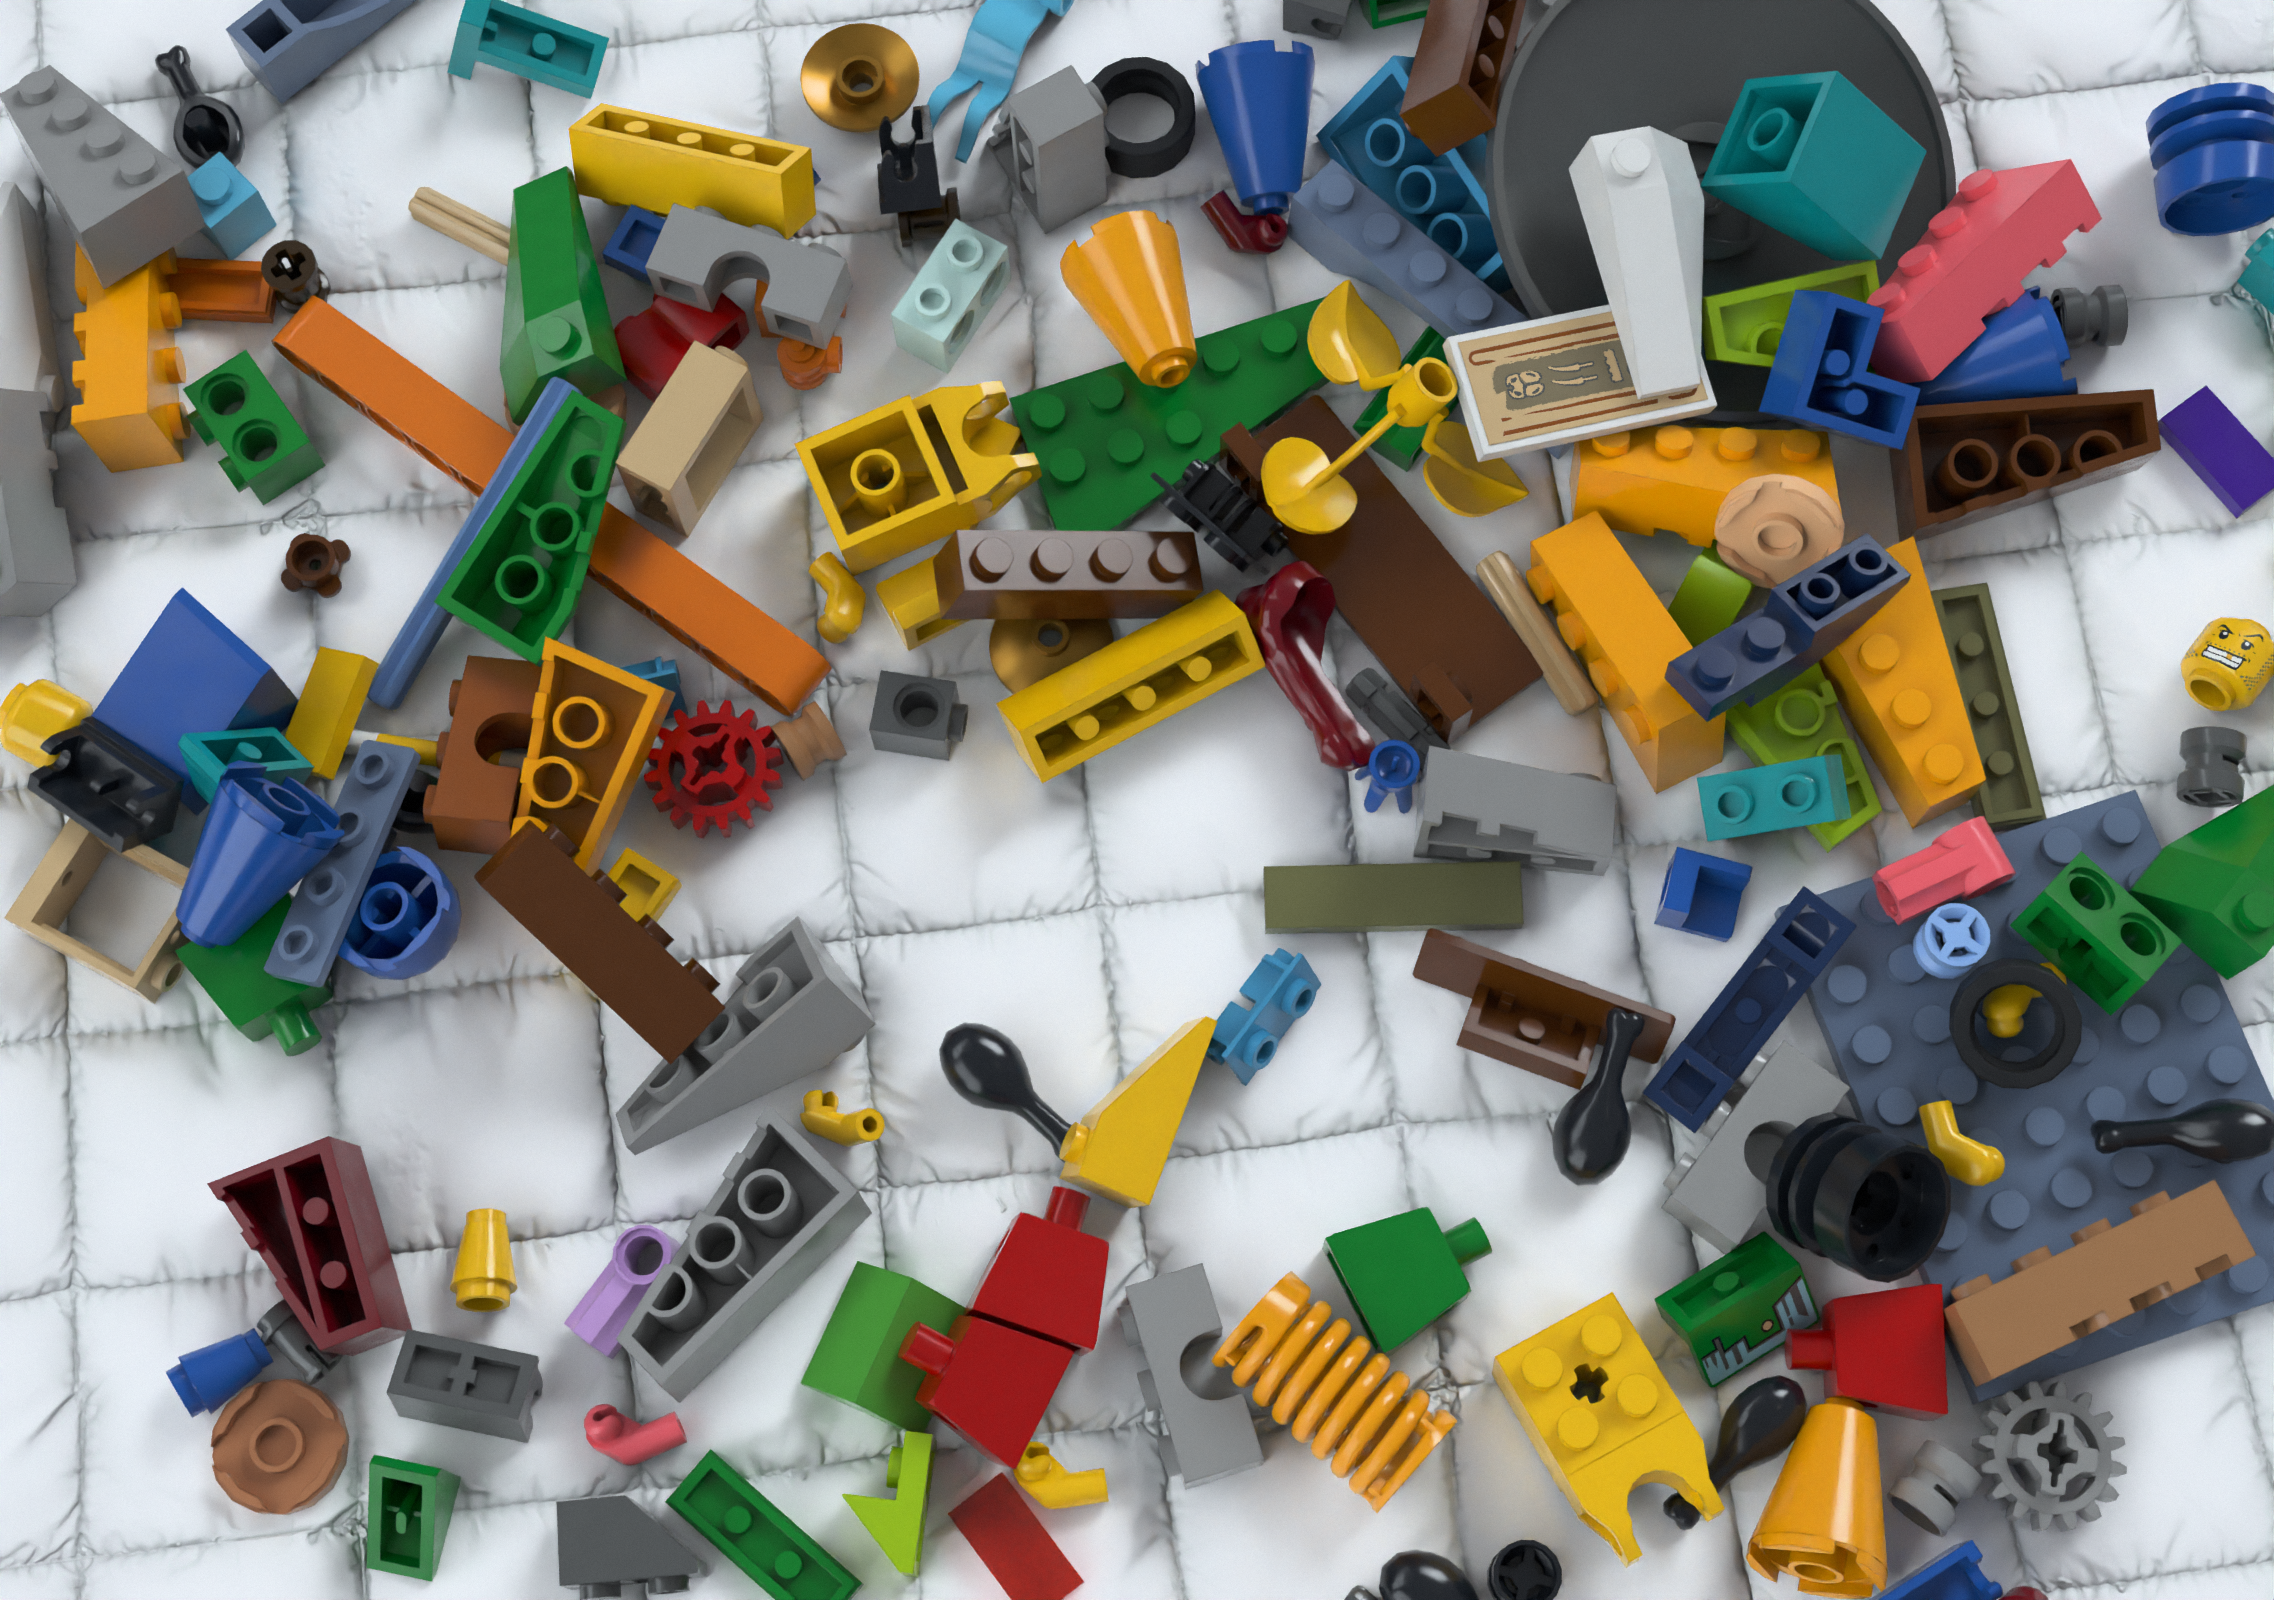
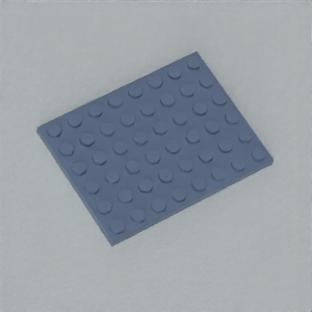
M2136 790L1996 835L2016 875L2004 884L1974 899L1963 901L1959 897L1946 903L1965 904L1976 909L1985 918L1990 929V944L1986 954L1966 974L1954 979H1942L1927 973L1918 964L1913 953V939L1918 928L1937 908L1898 926L1895 920L1887 916L1876 896V888L1872 877L1817 894L1818 897L1857 925L1806 990V995L1840 1079L1850 1087L1846 1094L1857 1120L1863 1124L1874 1126L1885 1134L1895 1135L1928 1148L1918 1108L1929 1103L1950 1100L1959 1133L1986 1146L1997 1148L2005 1160V1169L2002 1176L1995 1182H1989L1985 1186L1968 1185L1948 1175L1951 1183V1211L1945 1231L1929 1259L1917 1268L1924 1285L1942 1284L1943 1309L1956 1302L1950 1290L1974 1278L1988 1273L1992 1283L1995 1284L2014 1275L2015 1272L2010 1263L2030 1252L2047 1245L2054 1256L2075 1246L2069 1235L2086 1226L2107 1218L2113 1228L2134 1218L2129 1207L2164 1190L2167 1191L2172 1200L2212 1180H2216L2257 1254L2213 1277L1978 1387L1975 1386L1944 1327L1945 1338L1972 1405L1998 1397L2008 1391L2021 1389L2029 1382L2037 1381L2039 1383L2274 1301V1149L2267 1154L2255 1158L2222 1164L2212 1159L2188 1153L2171 1145L2124 1148L2115 1153L2102 1154L2096 1150L2095 1140L2091 1135L2090 1129L2097 1120L2126 1122L2162 1119L2181 1114L2201 1103L2216 1099L2236 1098L2253 1101L2264 1105L2274 1114L2272 1095L2217 972L2191 949L2181 943L2152 977L2111 1016L2066 976V985L2072 991L2082 1015L2081 1043L2068 1067L2052 1081L2029 1089L2001 1088L1979 1078L1961 1060L1949 1030L1950 1004L1960 983L1979 966L2001 958L2029 959L2038 964L2050 962L2016 932L2010 924L2080 851L2122 888L2128 891L2162 849ZM1789 904L1778 907L1774 913L1776 920ZM1940 936V942H1941V945L1943 946V945H1944V942H1943L1942 936ZM2044 996L2031 999L2025 1014L2022 1015L2024 1021L2022 1031L2016 1036L2007 1038L1996 1037L1988 1031L1986 1025L1988 1017L1982 1013L1983 1000L1981 1001L1975 1014V1032L1980 1044L1991 1055L2004 1061L2022 1062L2036 1057L2049 1045L2055 1032V1014L2050 1002Z

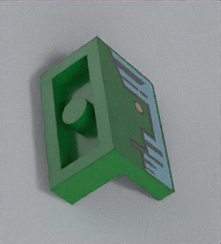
M1766 1231L1761 1232L1654 1299L1661 1318L1689 1346L1701 1378L1711 1388L1718 1386L1785 1344L1787 1329H1809L1820 1320V1315L1800 1263Z

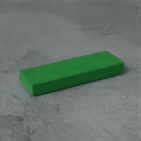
M711 1449L665 1501L775 1600H852L864 1585Z

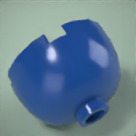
M396 846L401 851L380 853L339 948L338 955L354 967L379 979L404 980L430 971L447 957L457 941L462 912L458 891L440 866L428 856L410 847Z

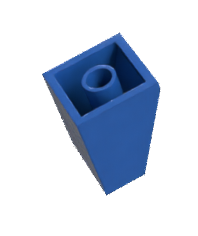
M182 587L171 598L91 716L185 779L180 802L194 815L198 816L209 803L195 790L178 746L183 733L275 727L281 733L290 724L299 700L267 662Z

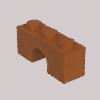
M468 655L462 680L454 679L452 681L449 693V714L453 717L450 732L442 731L439 735L436 749L437 768L440 769V775L437 785H428L423 804L424 822L433 825L439 850L495 855L510 839L513 819L517 816L522 783H520L521 769L498 766L487 761L494 753L510 748L528 749L534 719L531 718L535 693L539 690L543 664L541 667H538L526 660Z

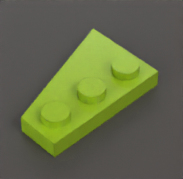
M1865 260L1702 297L1701 332L1706 360L1772 368L1795 290L1827 291L1867 304L1869 296L1880 288L1876 261ZM1869 362L1866 372L1876 374Z
M1817 662L1750 708L1743 700L1726 710L1725 730L1756 767L1823 755L1841 754L1852 818L1806 826L1825 851L1829 853L1877 818L1882 808L1854 740L1849 739L1836 707L1838 699L1831 681H1826L1820 664Z

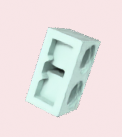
M955 218L891 313L897 347L949 374L1011 280L1008 246Z

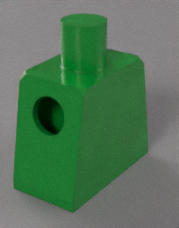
M290 892L282 897L233 945H217L215 948H206L191 941L175 951L182 963L238 1031L252 1042L259 1041L274 1033L286 1056H296L310 1050L321 1041L322 1036L309 1012L328 1002L333 997V991L328 976L323 986L314 987L274 978L264 970L266 961L294 900V896Z
M1428 1207L1418 1208L1334 1233L1325 1238L1322 1247L1375 1353H1382L1387 1357L1393 1355L1465 1301L1472 1290L1461 1268L1492 1253L1490 1242L1475 1217L1442 1233Z

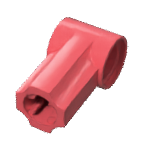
M1979 816L1946 831L1932 842V846L1876 871L1872 879L1876 888V896L1886 915L1893 918L1899 926L1959 897L1963 901H1968L1981 896L2010 880L2016 875V872L1984 816Z

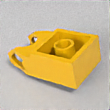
M1001 380L983 382L972 386L939 387L914 399L907 395L794 444L852 576H856L951 535L956 530L964 529L994 516L1018 492L1042 477L1040 465L1034 452L1018 455L1002 454L991 457L980 455L970 449L971 440L976 433L988 425L995 415L1009 405ZM888 482V485L884 488L875 490L877 485Z
M1613 1292L1495 1356L1492 1376L1560 1492L1563 1491L1578 1519L1610 1544L1626 1568L1640 1561L1639 1558L1643 1555L1633 1535L1632 1521L1627 1510L1628 1495L1638 1486L1648 1483H1660L1677 1490L1687 1502L1697 1508L1707 1522L1722 1514L1725 1508L1709 1477L1703 1440ZM1577 1381H1588V1383L1592 1382L1600 1389L1597 1398L1598 1402L1591 1404L1587 1395L1577 1400L1572 1394Z

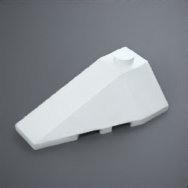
M1651 126L1591 136L1569 167V172L1638 399L1697 388L1700 384L1704 197L1686 142Z
M3 181L0 187V388L46 393L49 412L40 414L43 433H51L54 413L59 412L64 404L65 387L59 365L36 212L15 182Z

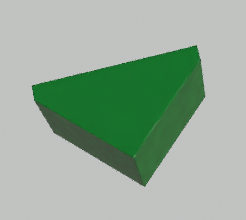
M374 1454L369 1463L367 1568L432 1582L438 1570L461 1477L441 1468Z

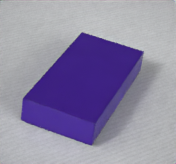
M2207 385L2158 421L2159 434L2236 519L2274 491V458Z

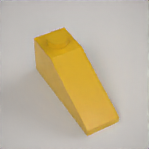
M1205 1016L1184 1023L1085 1114L1080 1124L1074 1122L1066 1133L1061 1145L1059 1157L1066 1162L1059 1179L1127 1208L1150 1205L1218 1021Z

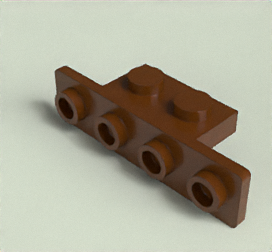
M1434 928L1427 930L1412 973L1419 980L1472 998L1456 1043L1457 1046L1581 1090L1587 1076L1596 1044L1605 1045L1607 1038L1605 1021L1609 1010L1618 1007L1625 1010L1627 1014L1638 1013L1642 1015L1645 1025L1642 1033L1633 1042L1629 1056L1651 1064L1659 1062L1676 1021L1674 1015L1647 1004L1625 998L1589 985L1584 981L1575 980Z

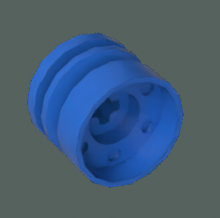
M2245 82L2216 83L2180 93L2167 99L2152 110L2145 125L2150 145L2149 153L2152 167L2158 171L2153 182L2161 226L2172 233L2182 235L2218 236L2249 229L2265 223L2274 217V93L2264 86Z

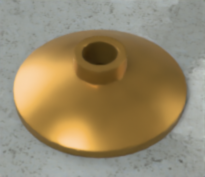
M855 23L833 29L813 44L804 58L800 81L807 105L821 121L839 130L858 133L879 130L880 122L885 116L889 117L891 124L901 118L911 107L917 96L920 73L913 50L901 36L879 25ZM861 83L872 86V88L866 91H853V88Z
M996 619L990 634L989 652L991 663L998 679L1007 690L1015 694L1114 642L1108 619ZM1049 630L1057 631L1063 637L1061 642L1053 647L1043 645L1039 638L1044 632Z

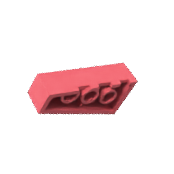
M2071 159L1995 172L1991 169H1982L1962 180L1958 186L1959 191L1943 211L1930 220L1928 224L1929 229L1917 244L1899 259L1897 269L1885 284L1873 292L1867 299V304L1885 309L1869 360L1877 375L1901 383L1932 381L1986 330L1981 320L1983 317L1992 315L2004 307H2010L2025 293L2020 282L2040 263L2042 267L2051 268L2067 253L2062 242L2075 229H2078L2079 232L2088 233L2102 219Z

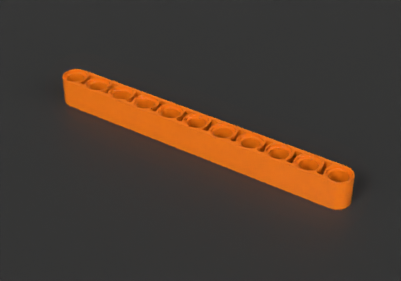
M310 296L271 340L279 353L296 368L478 498H480L516 437L317 296ZM606 501L586 575L770 707L788 718H793L831 671L832 667L829 662L807 642Z

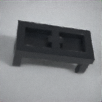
M929 105L913 107L911 127L915 133L909 142L899 143L893 139L891 135L892 124L888 116L883 117L880 122L879 141L882 159L881 163L877 164L881 215L942 207Z
M86 717L81 720V725L50 736L40 746L49 755H57L60 752L61 754L53 764L44 765L30 773L27 788L118 852H125L173 831L185 779L94 717Z

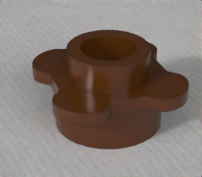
M300 534L290 543L286 553L287 569L282 572L281 581L285 588L291 592L307 589L317 591L323 598L334 597L342 589V582L339 577L343 564L351 558V550L340 539L329 542V540L319 535ZM315 561L321 562V567L318 570L311 569V564Z

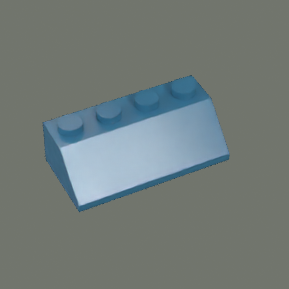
M1393 55L1320 130L1316 137L1331 160L1334 159L1500 295L1514 287L1499 254L1490 222L1485 171L1487 138L1482 133L1436 157L1421 139L1412 136L1399 113L1415 57Z

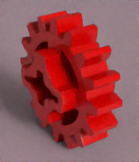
M700 700L697 704V716L690 719L680 709L674 711V717L678 726L673 731L664 727L660 728L657 737L663 746L661 749L651 748L647 757L649 765L657 769L644 774V781L649 790L659 791L652 798L659 813L672 809L669 819L678 830L692 820L693 829L697 837L703 839L708 833L710 825H718L724 838L731 837V822L740 820L749 829L755 827L751 811L758 807L761 810L771 812L774 806L766 790L782 789L784 784L781 774L772 770V768L784 764V759L780 748L770 747L776 740L771 727L767 725L756 730L758 718L755 711L750 708L743 712L739 718L735 717V709L730 700H724L718 713H711L705 700ZM749 746L753 750L756 760L753 777L748 775L746 769L742 767L743 762L748 757L746 750ZM676 761L681 763L683 769L686 770L685 776L680 781L682 788L679 792L675 788L673 779ZM724 763L726 769L721 774L711 770L705 776L703 772L705 766L710 765L711 767L718 768ZM730 801L726 804L712 806L715 803Z

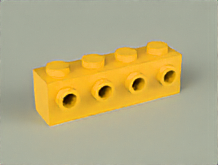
M600 103L568 128L578 194L602 199L607 205L631 206L632 204L641 209L653 211L657 216L667 218L673 203L693 210L696 206H705L720 212L730 222L749 228L754 224L768 226L782 234L786 240L816 215L812 151L809 147Z
M1217 588L996 703L1018 754L1041 783H1044L1266 665L1245 613Z

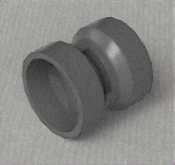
M2120 285L2098 286L2091 295L2089 293H2082L2077 288H2062L2053 291L2050 302L2061 325L2068 349L2079 348L2084 342H2089L2091 339L2099 347L2122 345L2128 328V306L2124 290Z
M2215 726L2195 727L2183 731L2180 736L2179 755L2186 761L2185 770L2177 778V798L2190 805L2209 808L2230 807L2242 803L2245 780L2238 773V765L2246 758L2247 737L2245 734L2234 729Z

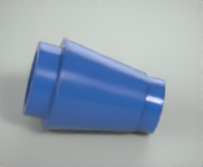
M252 1328L244 1334L240 1333L178 1356L180 1363L165 1372L190 1416L193 1418L207 1409L212 1415L260 1374L263 1368L274 1363L257 1331L255 1328Z

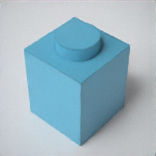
M220 151L187 177L206 224L200 231L228 260H234L277 225L259 191Z

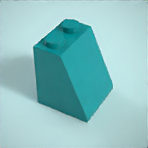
M1838 71L1746 79L1700 187L1708 194L1834 261L1881 260L1927 151Z

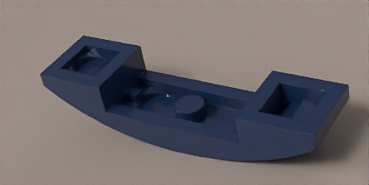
M1803 886L1642 1093L1693 1133H1696L1857 925Z

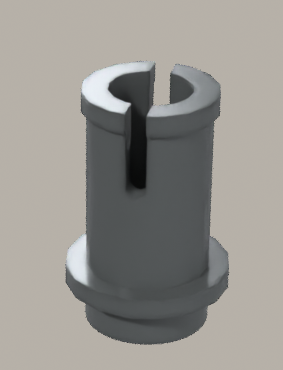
M285 1299L275 1304L257 1323L256 1327L263 1333L261 1340L264 1345L274 1344L306 1378L305 1380L309 1385H313L325 1377L321 1372L323 1367L310 1353L329 1372L343 1357L342 1354L320 1351Z

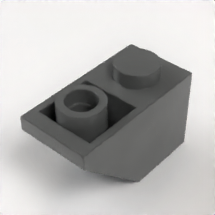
M625 1495L556 1502L559 1585L570 1590L579 1589L580 1600L621 1598V1585L648 1583L649 1595L690 1591L689 1579L707 1577V1563L637 1501Z

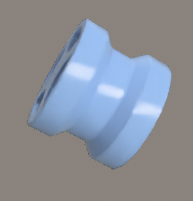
M1949 903L1938 907L1918 928L1913 939V953L1918 964L1927 973L1942 979H1954L1966 974L1986 954L1990 944V929L1985 918L1976 909L1965 904ZM1940 936H1942V939H1943V942H1944V945H1943V946L1941 945V942H1940Z

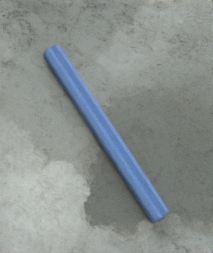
M555 376L549 380L376 670L367 693V697L372 702L393 711L401 705L453 617L437 605L434 600L572 389L583 395L574 385Z

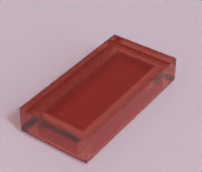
M1003 1472L999 1473L948 1513L1011 1600H1064L1085 1583Z

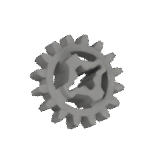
M2037 1381L2029 1382L2022 1387V1400L2012 1391L2000 1395L1997 1399L2004 1414L1993 1410L1982 1413L1979 1419L1985 1427L1991 1430L1990 1435L1972 1439L1971 1444L1975 1449L1987 1453V1461L1974 1467L1981 1476H1991L1994 1481V1485L1984 1495L1987 1501L2005 1497L2010 1502L2005 1518L2012 1522L2020 1519L2026 1513H2030L2032 1531L2036 1532L2047 1530L2052 1517H2054L2060 1532L2076 1529V1513L2087 1523L2099 1519L2102 1515L2094 1500L2105 1503L2116 1501L2120 1494L2113 1486L2107 1483L2108 1479L2127 1474V1466L2113 1461L2111 1451L2126 1445L2124 1438L2116 1436L2107 1437L2103 1429L2111 1422L2114 1416L2110 1411L2093 1416L2088 1411L2093 1395L2087 1391L2077 1395L2072 1400H2068L2066 1382L2061 1381L2051 1384L2046 1396H2044L2043 1390ZM2038 1411V1418L2033 1419L2032 1431L2030 1433L2010 1434L2019 1419L2028 1413ZM2074 1425H2075V1426L2080 1430V1432L2083 1434V1436H2084V1438H2085V1440H2086V1442H2087V1444H2088V1447H2086V1446L2084 1445V1443L2082 1442V1440L2079 1438V1436H2078V1435L2076 1434V1432L2074 1431V1429H2073ZM2049 1444V1453L2060 1457V1466L2049 1469L2048 1459L2038 1456L2037 1448ZM2009 1465L2013 1466L2025 1483L2024 1489L2013 1477ZM2088 1479L2076 1496L2066 1502H2060V1496L2065 1495L2066 1483L2069 1480Z

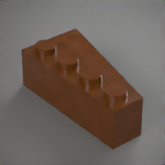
M2154 389L1915 406L1902 450L1889 448L1899 542L1914 536L1915 542L2139 470L2161 450Z

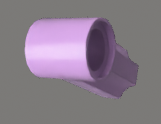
M637 1225L627 1229L619 1236L613 1248L612 1260L564 1324L589 1345L607 1357L614 1359L623 1347L616 1338L663 1265L671 1263L681 1244L673 1237L651 1225ZM654 1243L660 1244L663 1250V1259L659 1268L651 1274L640 1275L637 1264L641 1251Z

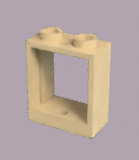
M694 340L615 462L635 511L686 538L690 536L764 420L748 364L734 351L723 346H717L713 350Z
M69 818L4 918L28 936L155 1004L162 992H167L175 986L184 971L185 965L179 959L175 950L191 942L181 931L182 923L176 916V908L135 972L60 932L58 929L109 851L183 890L189 868L144 844L120 853Z

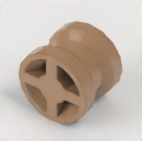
M815 701L803 707L801 716L790 723L780 721L771 726L778 744L802 781L814 775L816 766L827 759L837 761L847 755L837 733Z

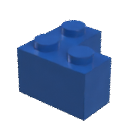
M1795 290L1759 412L1863 444L1902 450L1921 389L1866 372L1885 309L1832 292Z

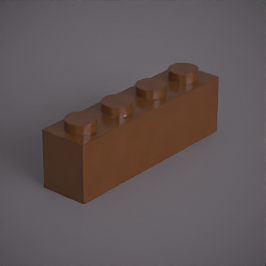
M1430 0L1399 115L1410 134L1417 139H1421L1436 157L1496 127L1499 90L1506 69L1513 58L1526 0Z
M956 530L933 559L941 619H1159L1192 602L1204 590L1194 532Z
M529 819L473 877L485 891L671 1065L726 1008L712 994L720 983L693 957L682 966L666 950L674 939L647 913L636 922L619 905L628 895L600 868L589 877L572 860L581 850L553 823L542 832Z

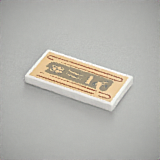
M1609 304L1450 336L1442 345L1448 366L1457 380V395L1478 462L1708 414L1717 406L1702 355L1700 384L1697 388L1638 399Z

